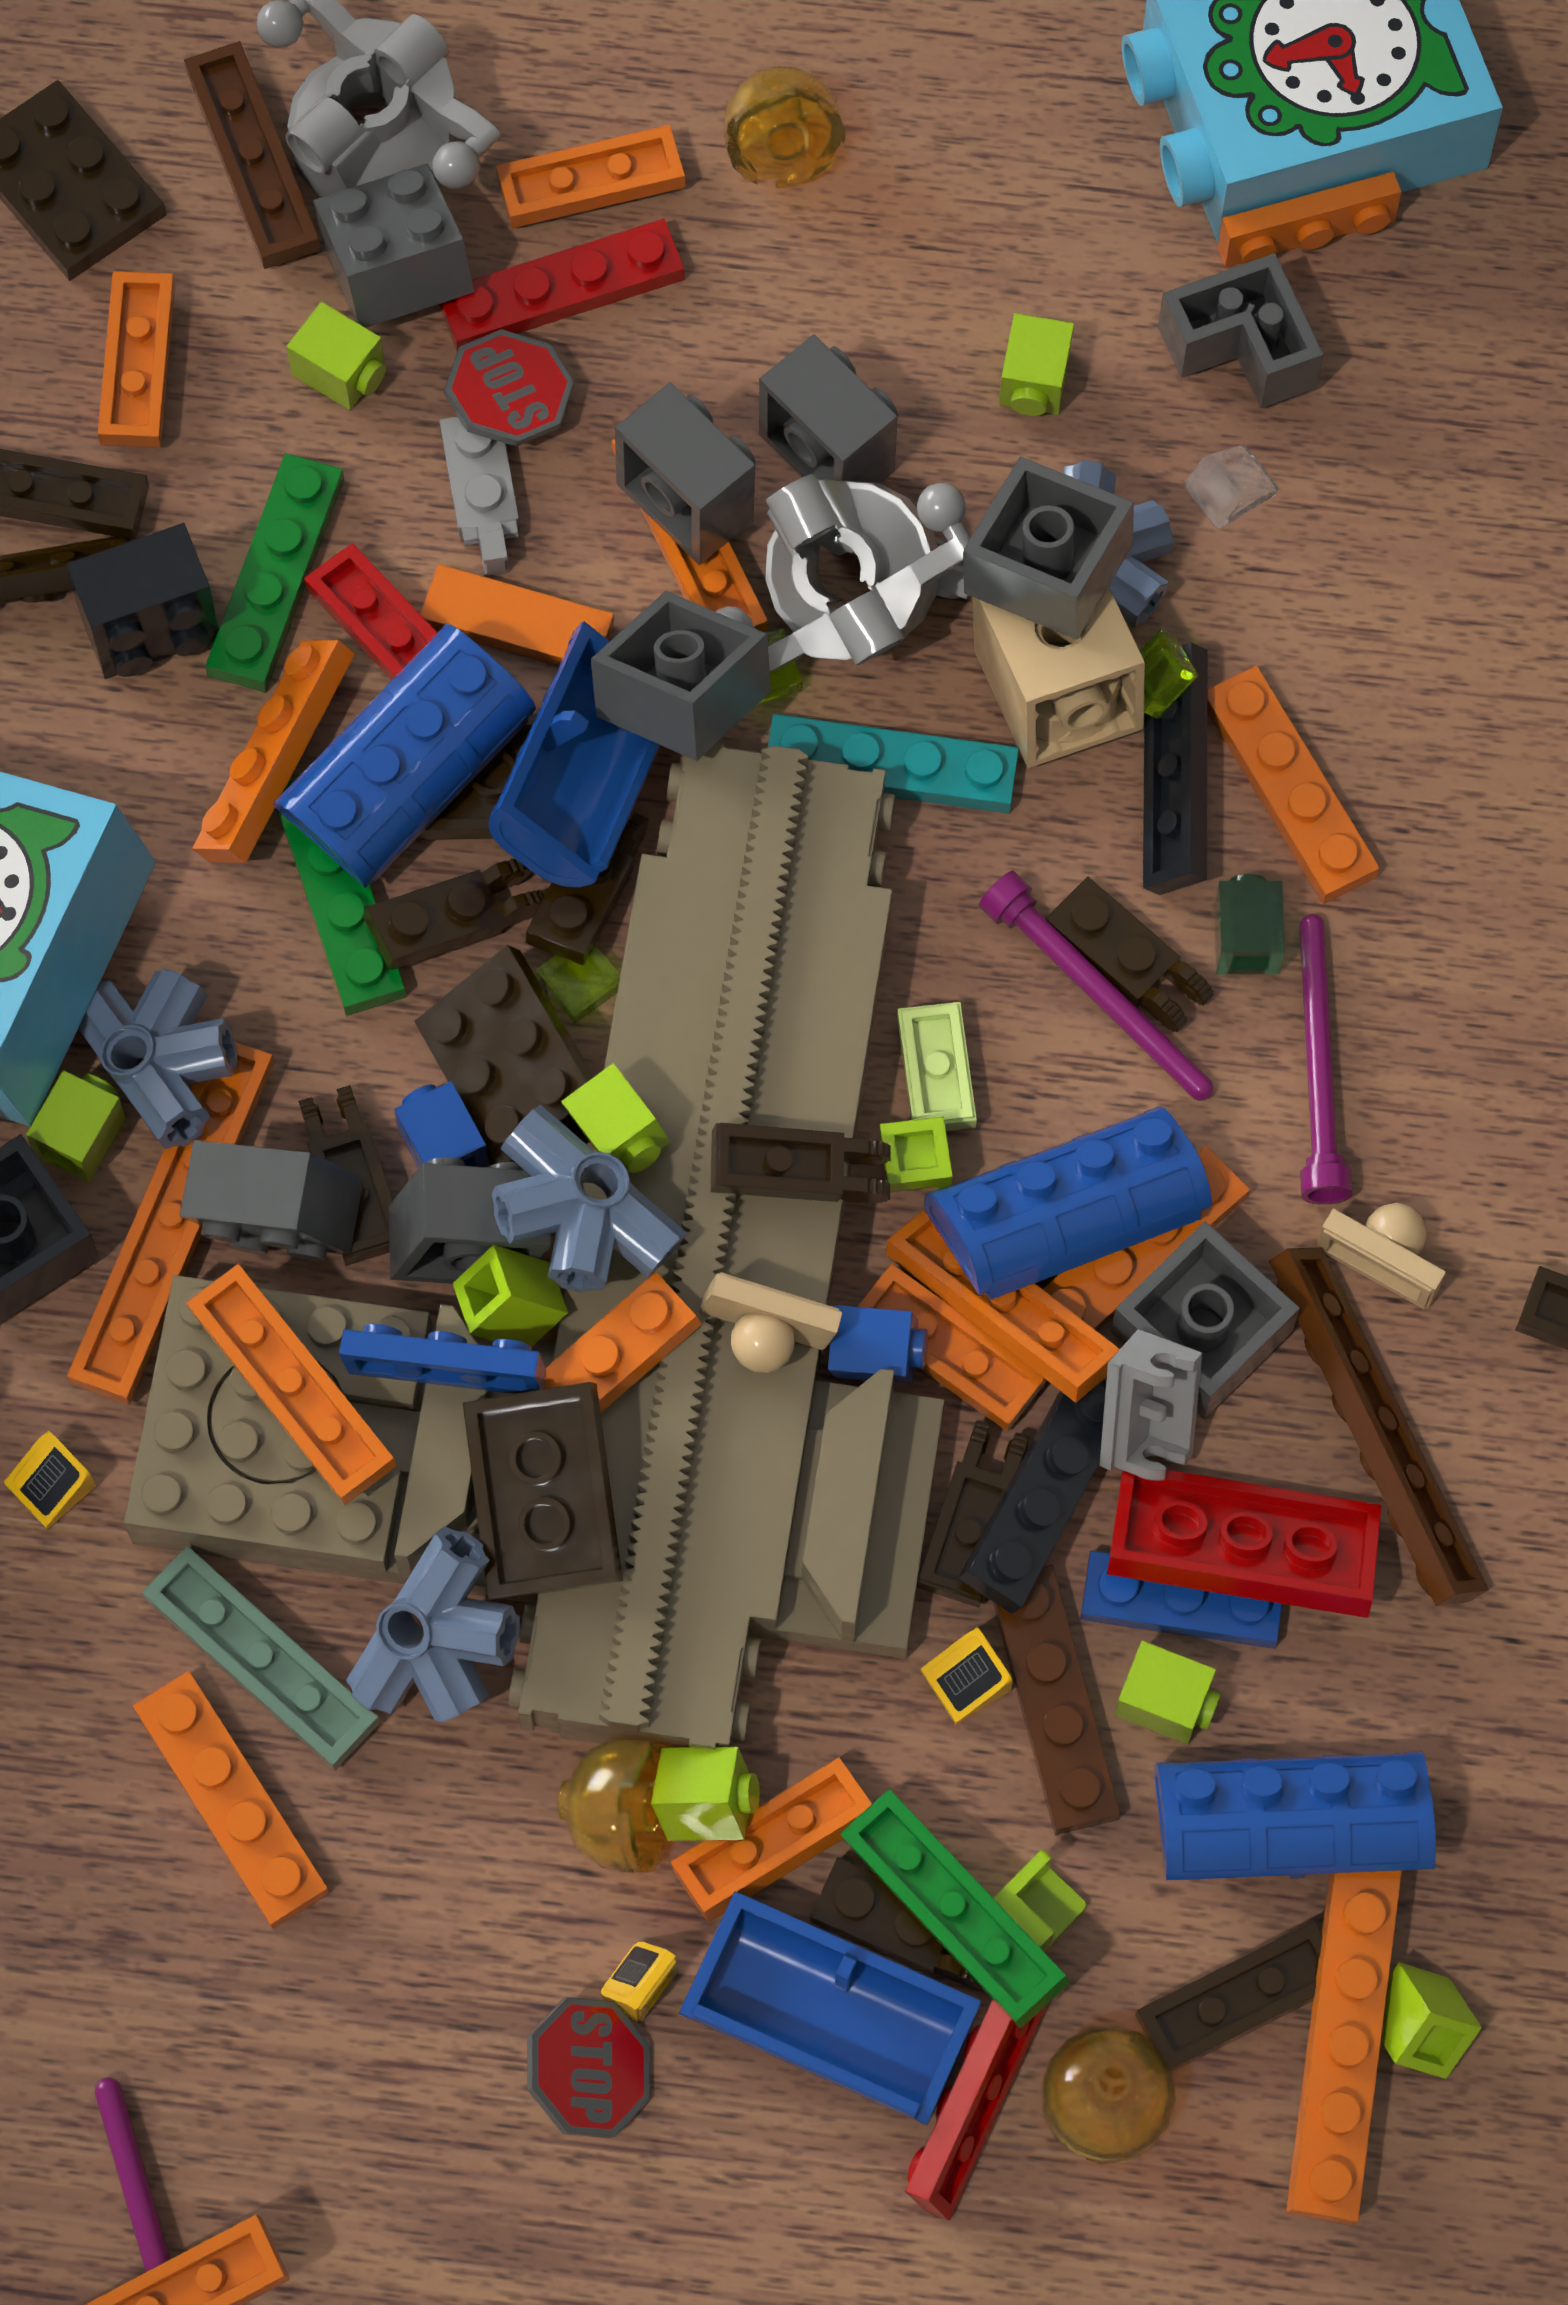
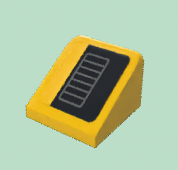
M49 1430L35 1442L3 1482L47 1530L96 1487L88 1470Z
M978 1627L963 1635L920 1669L955 1725L1011 1692L1013 1680Z
M637 1942L601 1990L602 1997L606 2001L615 2002L623 2013L634 2021H643L676 1976V1956L666 1949L645 1942Z

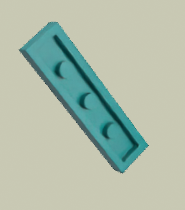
M773 714L768 747L779 746L800 749V751L808 755L809 760L848 765L849 770L871 773L873 769L885 770V793L896 794L895 798L1010 814L1019 747Z

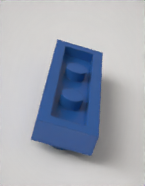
M367 1324L363 1327V1331L343 1329L339 1355L348 1374L513 1394L544 1389L546 1369L540 1353L532 1351V1347L524 1342L498 1339L493 1341L492 1346L469 1344L467 1339L460 1335L441 1331L430 1332L427 1339L402 1336V1332L397 1328L382 1324Z
M1090 1551L1080 1620L1275 1649L1282 1604L1107 1575L1110 1553Z

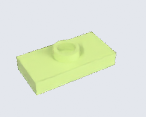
M961 1002L899 1008L897 1010V1020L911 1120L944 1116L946 1131L976 1128L977 1118Z

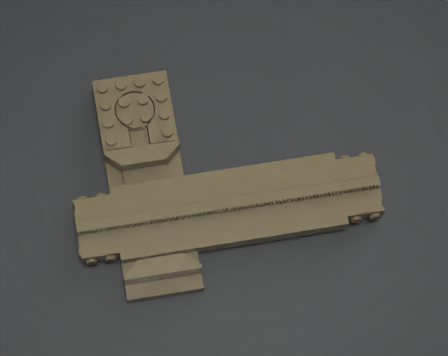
M719 742L709 749L698 761L684 756L683 764L672 763L667 800L677 801L673 821L662 820L657 856L641 855L604 1069L612 1063L615 1064L657 1119L671 1143L661 1149L659 1157L649 1167L640 1172H630L628 1174L629 1183L687 1233L683 1241L656 1272L696 1314L702 1325L601 1413L623 1581L505 1599L532 1603L525 1604L520 1630V1643L530 1644L526 1669L514 1668L509 1692V1707L519 1708L518 1716L521 1729L534 1730L535 1726L551 1728L552 1732L560 1733L562 1739L661 1753V1748L693 1747L715 1749L716 1747H732L733 1740L741 1742L746 1740L751 1702L739 1700L743 1676L756 1677L761 1638L906 1659L943 1417L944 1399L893 1392L894 1371L880 1369L859 1387L817 1381L822 1350L797 1342L794 1343V1352L789 1362L783 1367L768 1373L752 1372L740 1365L732 1351L731 1334L735 1323L699 1312L705 1290L716 1274H720V1272L829 1306L845 1201L840 1199L838 1202L710 1192L712 1129L716 1123H731L844 1133L846 1138L856 1137L891 917L892 889L882 888L886 852L876 850L879 830L891 831L896 794L885 793V770L873 769L872 773L849 770L848 765L809 760L808 755L800 751V749L771 746L762 749L761 753L725 748V743ZM591 1144V1145H590V1148H591L594 1152H597L596 1149H595V1148L593 1147V1145ZM844 1162V1176L849 1177L851 1164ZM584 1183L583 1190L587 1195L594 1199H607L606 1194L600 1187L592 1183ZM613 1248L604 1289L602 1291L588 1290L585 1292L565 1289L564 1302L568 1314L559 1322L556 1342L539 1340L532 1346V1351L540 1353L546 1368L648 1278ZM173 1275L124 1519V1525L132 1544L182 1551L186 1546H189L196 1554L405 1584L435 1533L441 1528L448 1527L459 1532L466 1531L481 1542L463 1402L512 1395L513 1393L348 1374L339 1355L343 1329L363 1331V1327L367 1324L391 1326L399 1329L402 1332V1336L426 1339L430 1332H449L466 1338L469 1344L492 1346L493 1341L469 1333L468 1328L453 1306L440 1304L437 1325H434L431 1322L429 1312L259 1288L391 1453L398 1465L345 1506L189 1310L186 1302L214 1281ZM484 1570L469 1594L488 1597Z

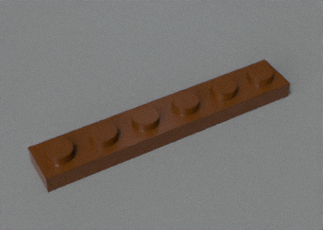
M1287 1248L1269 1260L1278 1279L1277 1287L1300 1308L1297 1320L1305 1335V1348L1311 1359L1320 1366L1333 1393V1406L1341 1419L1348 1424L1359 1446L1361 1464L1366 1473L1375 1480L1388 1506L1387 1514L1392 1528L1404 1539L1416 1564V1577L1420 1586L1432 1597L1435 1606L1472 1601L1489 1590L1323 1248Z

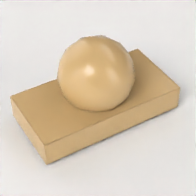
M1392 1203L1379 1207L1367 1218L1365 1226L1333 1208L1322 1226L1316 1247H1322L1325 1254L1423 1310L1425 1308L1429 1309L1439 1292L1446 1271L1419 1257L1427 1241L1426 1225L1422 1216L1414 1208L1401 1203Z
M722 1272L716 1274L705 1290L699 1310L700 1313L735 1323L731 1334V1347L740 1365L752 1372L763 1373L778 1370L789 1362L794 1352L795 1342L824 1350L837 1334L842 1312L838 1308Z

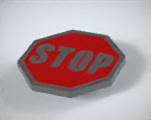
M501 329L458 348L444 389V395L467 432L517 447L560 428L574 386V380L551 344Z
M573 1997L563 1998L527 2036V2090L562 2134L602 2138L615 2137L650 2100V2045L615 2002Z

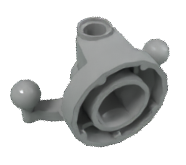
M272 0L262 6L257 16L256 28L266 44L278 48L288 47L297 42L303 29L304 21L302 17L307 12L316 19L323 30L334 41L337 56L310 72L293 96L287 125L288 132L285 137L287 144L292 150L297 172L316 195L324 197L337 193L340 190L365 184L428 163L437 184L440 183L451 190L464 189L473 184L480 169L479 158L501 135L498 129L477 111L455 99V88L448 62L445 59L448 56L449 49L445 40L433 25L416 14L410 15L402 24L395 21L371 18L356 20L337 0ZM371 103L388 105L379 113L366 115L364 117V124L361 123L360 125L349 113L355 107ZM456 137L466 141L464 143L461 141L456 142Z
M813 473L788 484L765 500L770 508L767 515L775 530L767 544L765 580L775 611L794 632L768 646L770 674L805 655L814 658L838 660L852 658L856 666L902 642L912 630L922 623L939 590V577L963 562V550L970 540V536L962 523L966 511V503L963 494L958 488L944 482L931 484L922 491L916 508L909 498L880 483L828 479L818 481ZM838 531L841 537L837 538L838 541L849 546L858 556L861 565L860 581L867 582L870 592L855 598L845 605L841 602L842 598L827 592L820 583L817 573L819 559L817 554L821 548L820 546L826 538ZM933 531L943 532L948 542L938 547ZM726 606L716 611L754 628L752 619L745 611L737 607Z

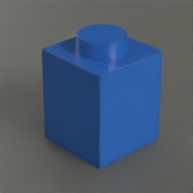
M452 1081L438 1088L433 1084L422 1086L409 1093L402 1100L401 1106L394 1108L398 1131L418 1168L422 1163L442 1157L460 1159L464 1161L465 1166L485 1168L489 1166L486 1144Z
M834 1305L835 1308L842 1312L837 1334L830 1342L828 1371L835 1378L868 1380L880 1369L894 1371L893 1382L912 1384L914 1368L925 1367L928 1345L927 1329H918V1319L913 1312Z

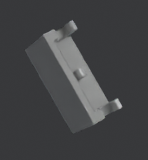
M1139 1329L1108 1362L1099 1466L1108 1470H1112L1115 1467L1148 1480H1164L1166 1467L1159 1462L1149 1461L1146 1457L1159 1456L1168 1462L1182 1465L1188 1462L1193 1456L1202 1352Z

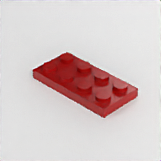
M1166 1469L1164 1480H1148L1122 1470L1107 1575L1369 1618L1373 1600L1382 1505Z

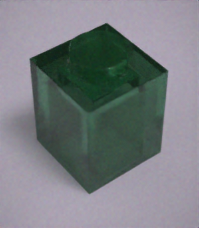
M1242 874L1232 877L1229 881H1219L1214 903L1216 974H1279L1285 952L1282 881H1267L1265 877L1257 874Z

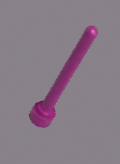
M1014 870L1006 873L994 883L982 897L979 907L996 924L1004 922L1009 928L1017 926L1193 1099L1204 1101L1212 1095L1213 1083L1034 908L1036 900L1030 895L1032 888Z
M1309 914L1300 921L1299 930L1312 1155L1306 1159V1167L1300 1171L1301 1198L1312 1204H1337L1352 1197L1351 1168L1344 1164V1157L1337 1154L1325 926L1321 917Z
M106 2077L96 2084L95 2096L145 2272L170 2260V2255L121 2085L116 2079Z

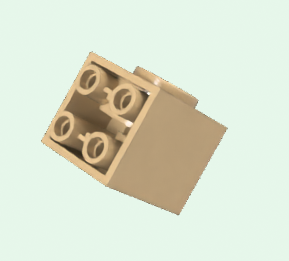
M1109 587L1077 640L972 597L974 652L1027 768L1143 730L1145 662Z

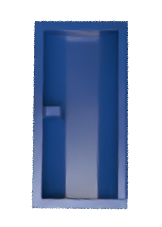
M585 621L580 623L571 635L567 650L551 685L543 697L539 712L524 744L519 750L515 765L501 796L491 812L488 825L493 839L507 853L543 879L565 887H583L596 882L599 873L607 869L660 747L659 744L596 717L591 658L610 641Z
M445 624L431 641L387 684L375 699L332 741L292 785L276 799L273 806L361 886L366 888L393 864L528 723V718L536 711V706L526 690L506 669L465 633L452 625Z
M1161 1106L1093 1133L1078 1136L1069 1142L1024 1159L1001 1165L997 1169L947 1188L932 1191L924 1198V1211L977 1293L979 1295L986 1293L990 1300L1201 1220V1210L1212 1207L1210 1186L1199 1155L1173 1116L1166 1108Z
M1422 1751L1347 1756L1322 1755L1321 1757L1277 1759L1246 1758L1230 1761L1184 1763L1156 1762L1154 1782L1166 1881L1290 1875V1879L1304 1878L1307 1874L1435 1869L1436 1832L1434 1808L1426 1760Z
M734 1891L679 2011V2015L928 2126L979 2011L981 2000Z

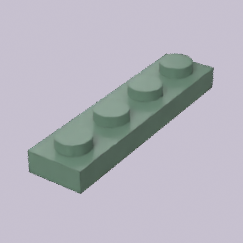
M186 1546L142 1592L144 1600L334 1771L380 1724L376 1714L352 1697V1693L189 1546Z

